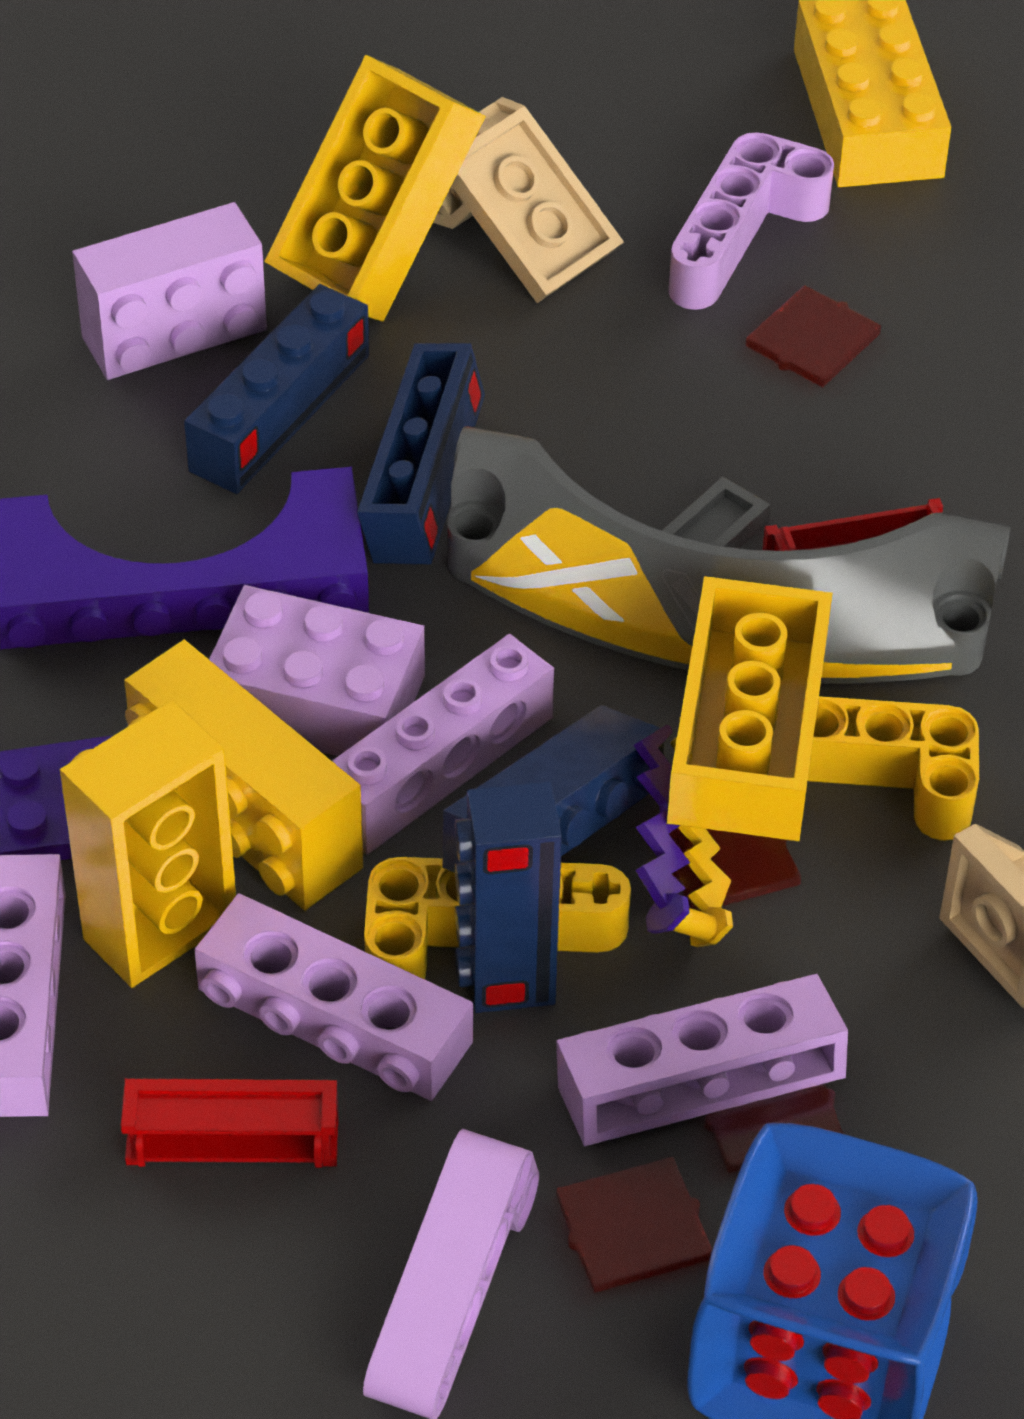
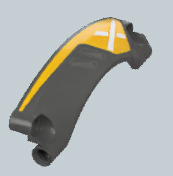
M464 426L457 442L451 482V510L447 522V567L450 574L458 581L467 583L485 595L542 624L616 652L687 671L689 669L704 576L831 592L833 595L821 684L894 682L949 675L963 676L979 668L983 660L997 580L1001 581L1011 525L946 513H932L909 525L877 537L820 549L768 551L711 545L649 527L606 505L574 482L534 438Z

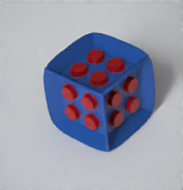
M793 1123L765 1124L754 1138L735 1181L711 1253L706 1275L704 1298L698 1308L693 1324L687 1390L689 1400L694 1409L709 1419H923L947 1337L951 1312V1296L963 1274L977 1212V1191L974 1183L958 1172L932 1160L846 1134Z

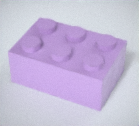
M235 202L72 251L82 338L107 380L267 330L262 243Z
M244 585L209 660L320 752L339 756L415 701L425 677L424 625Z

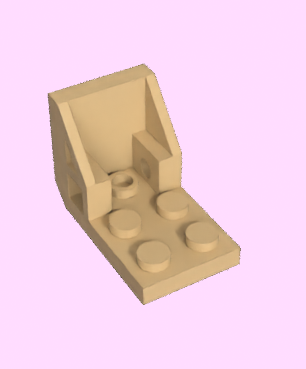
M501 97L479 111V113L486 117L433 223L454 229L474 216L536 303H539L612 253L624 241L528 109L522 104Z
M975 823L954 835L939 919L1024 1009V850L1019 845Z

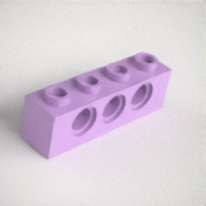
M509 633L332 760V762L361 785L363 852L366 855L371 853L552 719L554 667Z
M60 854L0 855V1039H4L0 1040V1117L48 1116L66 899Z
M240 893L236 895L194 949L198 990L204 992L214 1003L226 1008L235 1007L262 1020L268 1028L278 1034H292L319 1047L328 1057L339 1063L357 1065L379 1076L388 1086L397 1091H411L433 1101L473 1043V1002ZM384 1028H396V1029L386 1030V1029H384Z
M813 974L556 1040L558 1089L585 1147L846 1078L848 1029L818 974Z

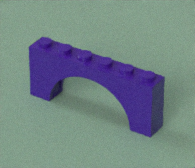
M352 467L291 472V488L286 504L275 520L261 533L242 545L224 553L180 563L134 562L114 558L88 548L61 527L51 511L47 494L0 499V649L30 648L42 645L84 641L93 642L105 639L222 629L225 627L244 585L369 613L368 570L361 525L357 514L358 505Z

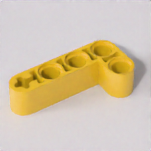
M819 696L808 781L914 789V819L916 826L930 838L942 841L953 840L954 835L970 827L979 784V729L977 721L964 709L950 705Z
M388 858L373 868L368 880L364 930L365 952L425 980L428 946L459 947L455 925V906L459 905L455 873L442 868L443 858ZM561 863L557 951L607 952L619 947L624 942L629 929L631 887L629 879L622 871L613 866L603 864Z

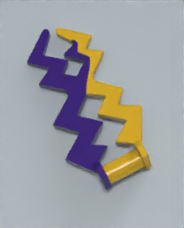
M665 725L633 745L651 769L637 776V779L660 807L658 815L635 827L657 856L656 859L635 870L655 902L646 916L647 932L656 934L675 931L690 936L691 946L716 945L733 928L732 912L721 908L731 879L711 860L721 848L706 829L667 824L672 765L658 747L673 731L669 725ZM677 737L671 741L674 751ZM676 828L694 845L684 853L669 835ZM687 864L705 885L688 895L701 911L689 908L688 898L678 894L686 888L672 875V873Z

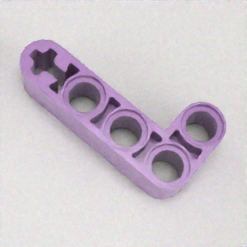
M747 133L738 137L673 242L669 278V295L673 302L683 308L693 310L704 309L713 305L718 300L767 213L802 222L817 221L823 218L828 213L830 207L834 171L832 157L827 152L818 148L765 133Z
M461 1129L458 1132L448 1153L372 1353L364 1380V1396L429 1419H437L449 1396L509 1231L520 1232L531 1212L539 1183V1171L531 1151L465 1129Z

